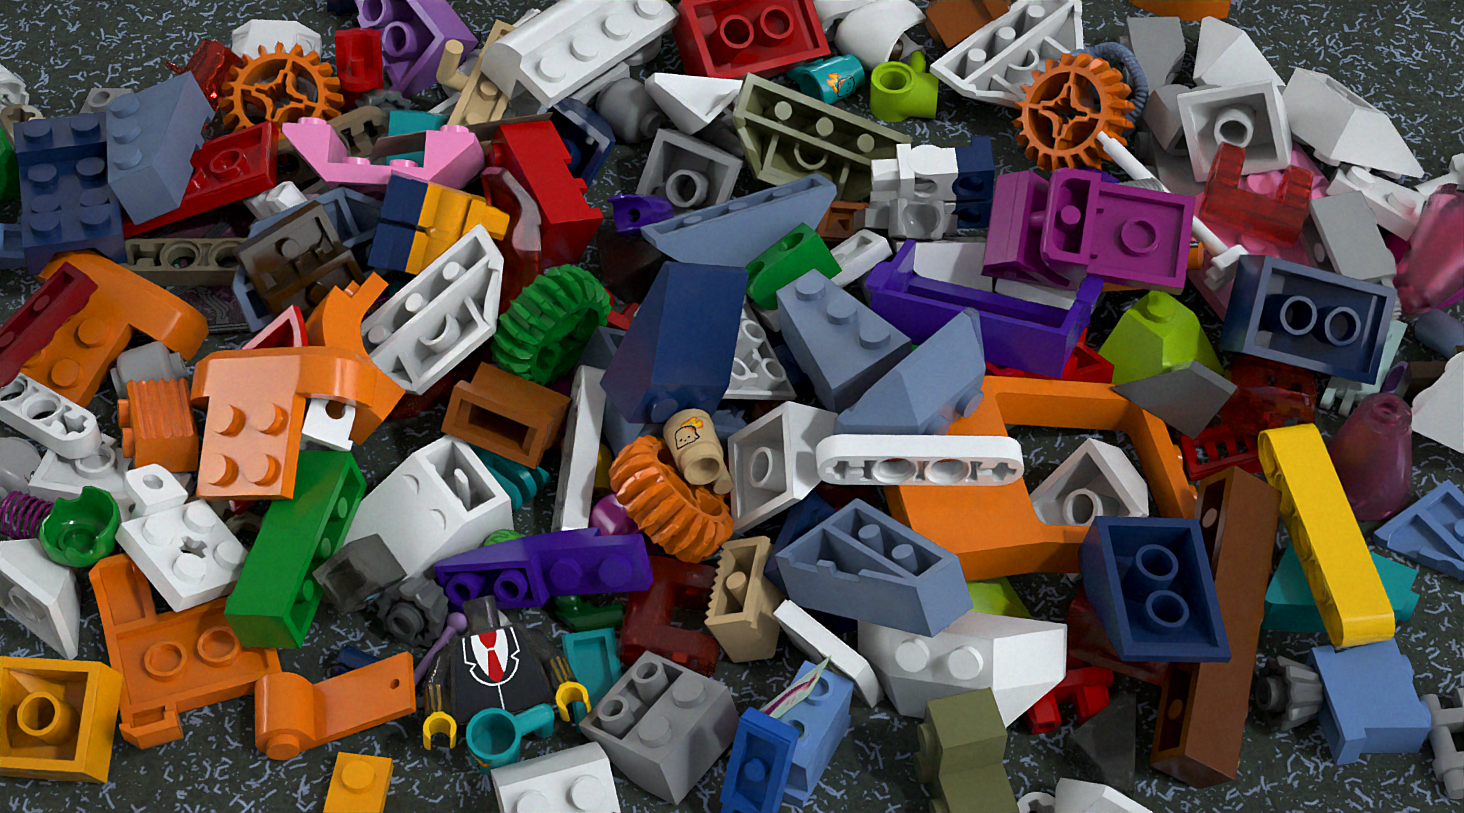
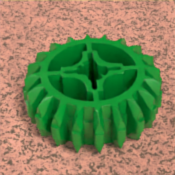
M567 263L560 268L552 267L545 276L537 275L533 284L528 288L522 287V293L516 300H510V308L507 312L500 315L501 324L497 327L496 332L492 334L494 340L489 347L493 353L491 360L498 366L497 368L541 386L549 387L554 384L558 377L561 379L566 378L568 371L576 366L596 326H607L608 320L606 317L610 314L612 308L609 304L610 295L596 277L589 271L582 270L579 266L572 267Z

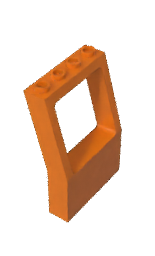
M987 375L983 378L980 391L984 393V396L978 408L969 417L964 418L960 416L956 419L946 433L949 436L1008 437L1004 424L1123 431L1131 438L1161 518H1194L1198 493L1192 484H1188L1183 471L1181 450L1178 445L1172 444L1167 431V423L1110 388L1120 384ZM893 458L887 459L885 462H896L903 459ZM942 459L937 462H951L957 459ZM1022 476L1017 481L1002 486L882 485L892 518L958 556L965 581L1033 572L1082 574L1077 552L1090 527L1047 525L1040 522L1036 517Z

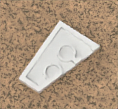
M101 433L102 443L100 447L87 457L68 459L48 448L41 464L27 486L32 497L36 496L38 499H44L46 502L50 501L52 503H55L59 497L65 500L78 498L84 486H94L108 491L114 500L130 497L123 486V479L127 471L134 469L133 458H123L122 448L118 447L117 440ZM187 472L171 473L188 493L186 500L190 498L194 490L192 474ZM143 481L151 489H160L152 481Z

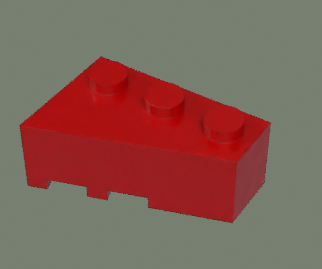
M551 120L499 125L490 144L486 146V164L490 172H494L498 178L533 203L540 231L541 268L563 266L567 263L578 262L604 216L599 207L589 208L582 194L587 193L588 187L583 178L574 179L566 164H571L572 158ZM498 183L499 206L502 211L507 212L510 216L512 248L515 253L520 254L524 270L536 269L537 240L531 208Z

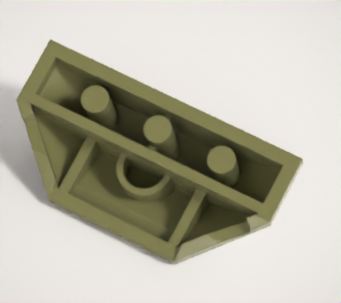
M749 72L744 75L732 114V120L754 180L776 187L818 173L836 185L837 194L833 201L857 202L869 196L870 191H872L871 160L896 159V144H911L913 139L910 136Z

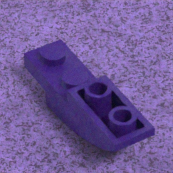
M600 527L571 529L508 540L454 555L438 561L434 566L439 585L443 588L444 595L449 599L447 603L448 612L543 607L550 596L648 591L654 581L643 535L602 536Z

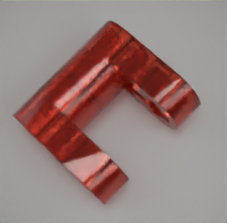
M1222 141L1209 170L1198 219L1291 250L1297 241L1304 222L1314 172L1289 164L1280 180L1275 200L1238 188L1246 149Z
M1240 357L1228 364L1224 378L1235 384L1237 388L1219 410V415L1229 428L1258 436L1260 431L1288 427L1285 425V417L1282 415L1303 419L1297 420L1295 425L1309 423L1315 425L1316 409L1314 405L1317 399V383L1308 371L1253 357ZM1268 375L1276 377L1274 387L1268 386ZM1292 383H1299L1302 385V393L1308 396L1288 389L1292 387ZM1265 411L1273 412L1270 413L1269 423L1262 422Z
M648 556L654 581L648 591L629 592L616 651L617 657L621 662L632 667L647 650L707 678L712 677L716 672L720 652L718 642L706 634L671 627L674 607L702 611L710 610L707 604L712 601L709 596L714 592L711 587L716 584L713 579L717 576L715 570L718 568L663 556Z

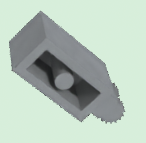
M1362 190L1311 199L1293 223L1311 267L1395 289L1392 283L1393 277L1397 274L1395 259L1390 249L1386 248L1377 227L1376 215L1373 209L1368 206ZM1397 296L1391 321L1399 319V315H1401L1400 299Z

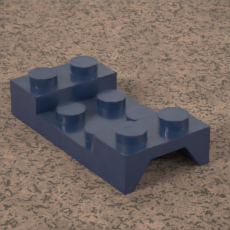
M106 112L80 113L73 116L32 119L30 121L13 123L22 215H20L22 245L29 276L39 275L54 253L95 247L117 264L128 263L121 202L108 184Z

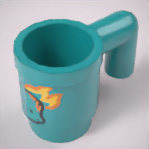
M852 54L842 57L837 55L826 61H823L822 58L785 72L790 79L800 85L802 94L829 105L854 94L855 90L862 87L865 83L863 67Z
M542 703L515 716L499 708L481 710L472 717L466 730V742L471 763L478 771L492 776L491 769L517 763L520 756L522 736L534 731L536 736L546 738L554 732L555 713L553 708L549 704Z

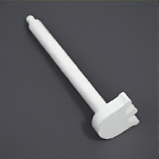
M1103 131L1096 136L1104 145L1103 150L1134 180L1156 178L1115 138L1110 139ZM1161 183V185H1162V187H1163V189H1164V192L1171 193V192ZM1195 215L1193 216L1191 236L1196 241H1201L1203 247L1214 257L1211 260L1214 266L1206 271L1205 274L1208 278L1203 283L1215 293L1235 278L1240 254H1251L1240 244L1229 249Z

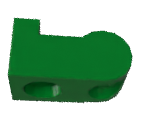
M803 222L744 268L749 273L745 293L761 308L777 310L776 291L814 268L828 279L835 277L842 269L820 235Z

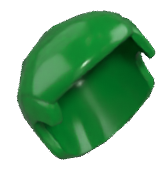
M84 486L80 496L76 499L65 500L61 497L57 498L50 514L40 524L39 541L41 547L56 564L66 567H89L95 565L99 559L110 556L119 545L114 538L122 523L118 504L110 492L94 486Z

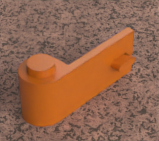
M406 651L314 685L304 677L290 672H276L259 678L254 684L256 748L267 754L271 759L289 760L298 756L300 752L416 712L413 655Z

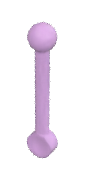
M454 612L447 617L446 629L414 670L415 687L453 635L466 628V617L462 613Z

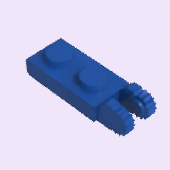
M749 706L738 722L719 800L723 803L721 813L779 812L800 730Z

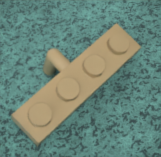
M496 19L470 76L457 71L464 49L462 43L457 40L446 42L436 73V79L440 84L461 92V96L447 125L462 126L502 119L510 98L480 68L486 48L516 29V27ZM491 141L479 142L484 152V155L486 146L490 144Z

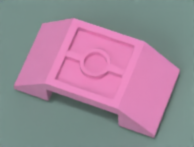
M301 117L298 119V123H283L282 127L283 134L301 158L330 190L343 186L382 202L391 169L459 190L485 168L486 165L484 152L475 133H470L468 128L459 125L440 126V131L426 130L423 168L418 167V163L410 160L395 159L389 161V166L371 165V161L365 158L347 157L348 150L332 126L327 125L325 120L319 118Z

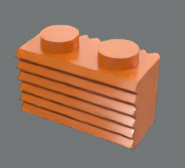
M172 377L168 382L163 378L158 382L153 378L148 382L141 379L137 383L131 379L126 383V399H117L118 428L122 429L123 458H133L134 469L158 464L170 473L198 471L199 436L193 407L189 403L190 391L188 381L182 377L176 381Z

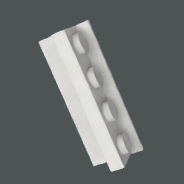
M559 0L490 44L485 50L480 70L510 100L528 89L549 109L675 26L680 14L666 0Z

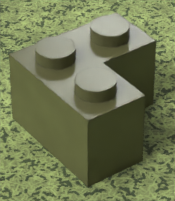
M991 687L926 701L924 722L917 725L920 749L913 753V763L919 783L921 785L929 783L934 799L929 800L930 813H1019V807L1002 763L1008 734Z

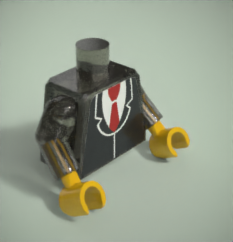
M494 595L464 601L463 607L469 634L447 638V646L434 654L423 684L425 717L423 745L427 750H431V736L441 732L449 736L450 749L454 748L456 745L457 727L467 725L474 715L481 710L489 708L504 709L514 714L528 710L538 704L553 705L557 703L560 717L563 721L567 722L570 721L566 706L572 701L582 702L587 713L591 711L588 692L583 685L578 683L565 654L540 629L526 628L524 621L501 626Z

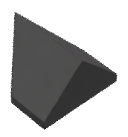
M1193 359L1173 365L1168 373L1110 388L1195 440L1232 396L1237 386Z

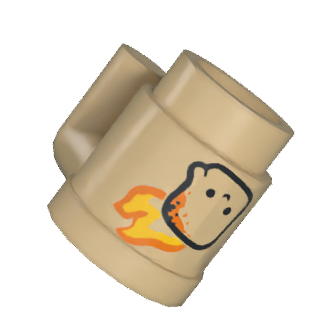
M695 408L675 413L664 425L663 437L671 451L678 471L691 484L704 485L711 482L714 492L722 495L731 491L733 482L723 461L724 452L715 433V427L710 415L703 410Z

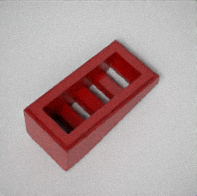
M1274 410L1203 429L1195 440L1185 434L1177 436V442L1190 481L1204 479L1235 465L1248 473L1264 472L1259 460L1255 439H1258L1260 431L1280 428ZM1244 441L1248 452L1239 454L1235 442ZM1225 444L1229 457L1220 459L1215 445ZM1205 446L1210 462L1200 465L1195 447Z

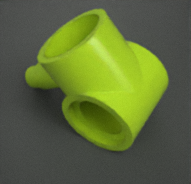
M913 51L908 65L890 61L878 65L873 70L869 107L875 117L886 122H899L908 117L935 119L939 78L932 73H925L926 61L924 60L925 54L922 51Z

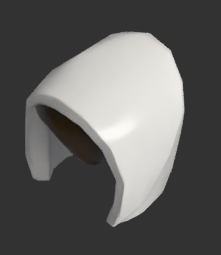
M876 0L860 6L848 14L839 24L834 42L842 56L847 54L854 55L861 63L863 70L871 74L878 65L885 62L896 61L908 65L913 51L920 50L925 55L926 51L924 46L910 40L904 31L916 24L925 22L926 16L909 0Z

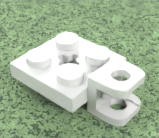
M151 464L127 471L123 479V486L130 497L115 500L120 510L122 523L114 538L175 612H179L233 593L243 570L244 559L248 551L206 501L200 499L184 504L188 493L169 471L158 464ZM143 481H152L160 489H151ZM181 550H187L192 553H183Z

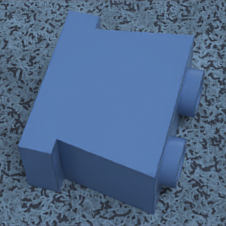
M1394 637L1388 641L1364 644L1336 654L1332 645L1311 648L1305 665L1312 667L1315 673L1320 674V682L1324 685L1322 711L1318 712L1317 716L1335 765L1355 763L1360 753L1419 752L1427 733L1431 730V714L1426 702L1419 700L1412 683L1413 671L1411 663L1406 655H1401Z
M805 660L791 685L817 665ZM824 669L810 695L777 719L800 730L782 800L801 809L804 808L850 726L851 715L848 713L854 681Z

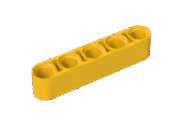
M1309 423L1260 431L1257 442L1262 469L1268 484L1282 492L1279 512L1332 644L1336 648H1345L1391 640L1395 633V618L1391 603L1316 425Z

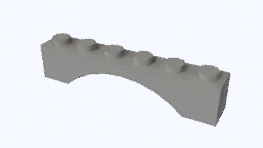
M1179 17L1126 18L1123 36H1117L1116 43L1123 44L1127 49H1130V52L1138 60V64H1140L1147 78L1146 82L1148 83V94L1150 96L1155 88L1173 84L1180 76L1186 49ZM1116 57L1118 63L1122 62L1119 58ZM1125 66L1122 70L1124 83L1129 85L1132 90L1130 93L1131 99L1129 100L1132 102L1135 100L1136 89L1134 88V81H1132V77H1130V73H1128ZM1138 114L1134 123L1138 129L1134 141L1136 159H1144V167L1171 193L1195 197L1216 185L1215 180L1195 182L1190 157L1188 155L1174 156L1166 153L1142 116Z

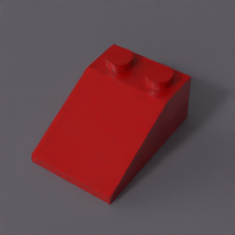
M681 0L675 8L680 15L676 25L671 30L688 76L743 81L745 73L749 72L768 79L828 57L831 54L813 0Z

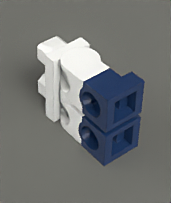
M990 135L971 137V144L968 147L939 148L934 145H920L911 150V144H896V159L871 160L872 191H870V201H890L896 198H909V201L918 202L944 201L945 214L958 215L957 229L988 228L995 177Z

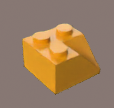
M0 656V776L107 783L123 675L102 662Z

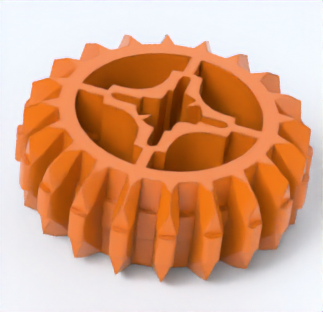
M279 41L275 45V53L268 54L267 49L259 45L258 54L260 57L255 60L243 53L241 59L245 68L240 69L230 66L229 73L235 82H222V91L228 96L219 102L222 112L228 113L222 119L225 128L234 129L233 132L254 126L247 118V105L249 103L256 105L259 111L266 113V121H273L279 132L278 141L286 138L282 132L283 123H296L301 117H314L328 121L341 116V113L336 109L343 107L345 104L343 95L336 93L341 88L339 78L330 77L333 73L332 66L328 62L319 64V55L314 50L303 56L302 46L297 43L289 53H286L283 43ZM278 75L273 82L268 84H260L264 80ZM298 76L308 80L318 90L317 103L308 101L307 96L298 93ZM288 96L290 104L286 106L283 103L284 108H277L276 110L274 103L277 100L281 103L280 99L287 98ZM290 154L279 155L282 164L289 162Z
M1062 53L1060 62L1054 59H1045L1046 72L1044 73L1038 69L1031 70L1035 82L1032 86L1028 84L1020 85L1021 90L1026 94L1025 100L1013 103L1016 109L1022 111V116L1011 121L1014 127L1023 130L1015 140L1018 141L1019 145L1027 147L1024 155L1029 160L1037 161L1038 168L1041 170L1054 172L1056 169L1067 166L1068 168L1077 169L1084 163L1087 168L1094 167L1102 171L1101 158L1110 162L1113 159L1103 150L1104 145L1096 136L1103 131L1110 139L1115 138L1124 147L1128 144L1126 139L1121 137L1123 129L1129 130L1135 127L1132 121L1125 119V114L1136 109L1134 103L1124 100L1132 92L1130 86L1123 82L1120 83L1123 78L1122 73L1115 68L1110 69L1109 62L1100 57L1093 59V56L1087 53H1079L1077 57L1070 53ZM1092 85L1098 91L1101 112L1096 111L1094 108L1095 94L1091 93ZM1073 111H1076L1078 113L1081 112L1087 116L1084 117L1076 115L1074 119H1070L1061 116V114L1071 115ZM1047 118L1053 124L1052 137L1056 138L1055 144L1052 143L1048 134ZM1091 131H1093V133L1088 137V139L1085 140L1086 136H1087Z
M651 435L639 436L632 444L628 443L611 463L612 467L608 470L611 479V489L617 493V502L625 507L627 517L632 518L639 526V531H644L651 538L653 544L658 543L662 546L666 554H675L681 561L698 564L701 561H705L711 555L718 553L722 549L720 546L733 535L734 521L731 516V508L725 504V497L714 492L711 482L704 485L689 483L684 475L678 471L665 439L656 438Z

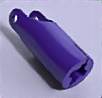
M618 194L607 199V202L613 205L614 220L618 229L614 231L615 235L642 237L640 227L674 218V213L670 212L674 211L671 203L666 198L660 196Z

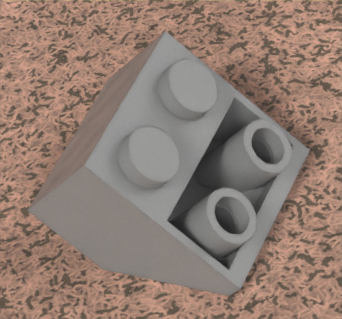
M646 650L578 725L581 732L591 742L597 741L608 759L631 781L645 791L677 806L734 741L740 718L727 686Z

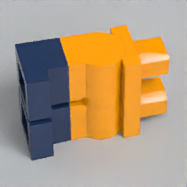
M391 169L367 265L419 275L479 223L485 227L491 238L503 241L510 216L494 206L486 205L485 197L469 194ZM399 221H404V222H407V223L415 224V225L422 226V227H426V228H425V229H422V228L410 226V225H407V224L399 223Z

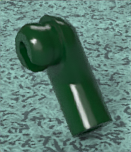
M580 594L553 596L555 603L553 609L557 618L576 633L604 628H614V630L628 628L623 602L595 607L584 597L580 596Z

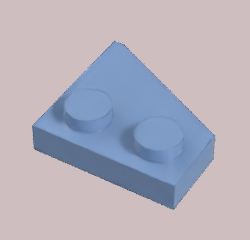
M1449 479L1377 529L1373 533L1372 540L1380 547L1464 581V493Z

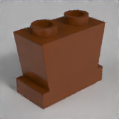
M931 0L925 10L928 18L924 24L932 38L937 43L943 40L949 49L991 21H995L1009 12L1013 0Z
M481 361L471 383L460 380L454 386L441 431L535 469L541 463L544 451L559 443L573 398Z

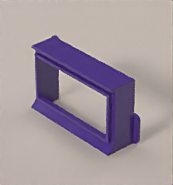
M911 239L905 241L891 263H877L865 280V288L872 291L870 310L909 337L912 345H922L961 311L971 306L975 310L979 309L977 311L979 312L985 362L1057 379L1062 378L1063 369L1084 328L1089 329L1092 305L1095 304L1104 286L1102 278L1086 277L1076 294L1070 310L921 277L913 275L916 241Z

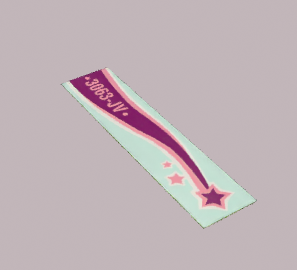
M832 655L759 711L778 719L808 697ZM733 745L728 751L726 757H728L731 754Z

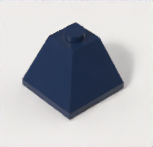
M565 97L549 109L542 104L537 114L553 112L549 120L552 121L572 158L571 164H566L574 179L583 178L589 188L616 143L610 123L580 100Z

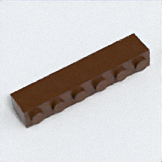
M1236 465L1200 480L1193 518L1199 520L1232 657L1228 663L1167 662L1148 764L1192 787L1200 789L1234 781L1236 778V772L1240 764V748L1244 723L1249 710L1248 699L1252 675L1257 661L1256 650L1260 626L1264 618V602L1268 577L1272 570L1271 559L1275 535L1280 521L1279 510L1282 492Z

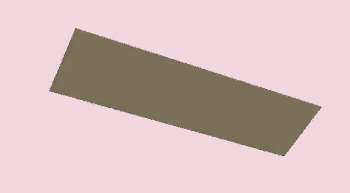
M553 112L462 126L468 128L470 133H475L478 142L491 141L499 125L549 120ZM426 131L378 138L368 159L425 151Z

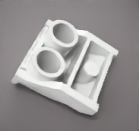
M252 19L232 32L233 45L230 66L244 69L245 65L241 59L243 53L255 60L260 57L258 54L259 45L264 46L268 54L275 53V45L278 41L283 43L286 53H289L297 43L302 46L303 56L314 50L318 53L321 61L323 48L321 36L297 21ZM228 72L226 82H235ZM278 75L270 77L260 84L271 83ZM298 76V93L307 96L308 101L315 102L317 95L316 87L308 80ZM223 93L222 99L228 97L227 95H225V94ZM288 96L287 98H281V103L278 100L274 103L276 110L277 108H284L283 103L286 106L290 104ZM249 103L247 105V116H266V113L259 111L256 105ZM221 110L222 117L228 114Z

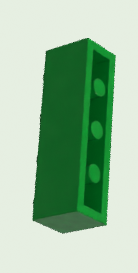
M299 450L293 499L272 501L269 510L265 512L262 518L261 529L254 545L244 559L243 570L233 593L226 600L223 614L243 647L301 649L367 487V483L351 451Z

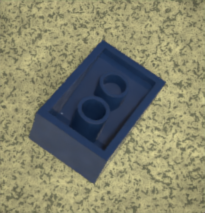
M1240 254L1217 350L1375 385L1398 290L1267 255Z
M670 261L663 263L599 383L629 424H666L667 420L675 413L694 408L705 411L710 415V418L714 415L730 384L749 274L744 267Z
M1095 516L1077 553L1086 597L1121 661L1228 663L1232 656L1199 520Z

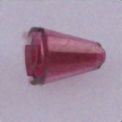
M1448 183L1439 185L1429 196L1396 269L1397 274L1393 277L1392 283L1395 289L1398 290L1397 297L1400 299L1401 309L1407 314L1414 315L1417 313L1422 315L1424 312L1430 313L1464 287V193L1454 191L1459 184Z
M1386 392L1373 393L1359 404L1325 445L1355 519L1359 523H1365V520L1382 519L1381 521L1392 519L1405 508L1412 492V411L1402 398Z

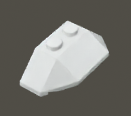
M1018 0L1011 5L1009 12L977 30L931 64L929 72L962 96L990 105L1015 108L1013 103L1024 101L1026 97L1020 85L1028 84L1032 86L1035 82L1031 70L1038 69L1045 73V59H1054L1060 62L1062 53L1065 54L1076 49H1084L1081 19L1082 1Z
M480 223L361 323V339L370 359L383 373L403 388L407 394L422 395L496 332L504 258L484 226Z
M968 611L949 627L943 629L933 638L858 620V651L868 661L879 683L900 715L924 718L926 701L991 687L1006 728L1065 678L1067 624Z

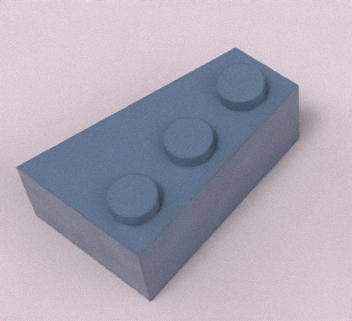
M191 71L138 93L123 94L117 97L111 104L105 106L108 184L135 226L180 207L194 170L190 159L193 152L201 150L205 140L200 134L204 123L212 122L215 115L214 110Z
M815 268L776 291L782 336L802 372L807 373L814 385L815 395L819 402L824 403L828 411L838 413V416L848 407L850 408L859 401L868 389L912 353V343L909 337Z
M858 498L774 555L790 600L797 606L933 638L943 629L949 627L954 621L973 608L958 556Z

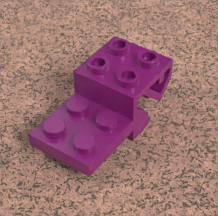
M1066 167L1056 169L1052 173L1049 182L1031 170L998 175L994 187L981 275L1077 292L1082 279L1094 276L1102 278L1105 283L1181 295L1185 285L1196 197L1102 182V173Z

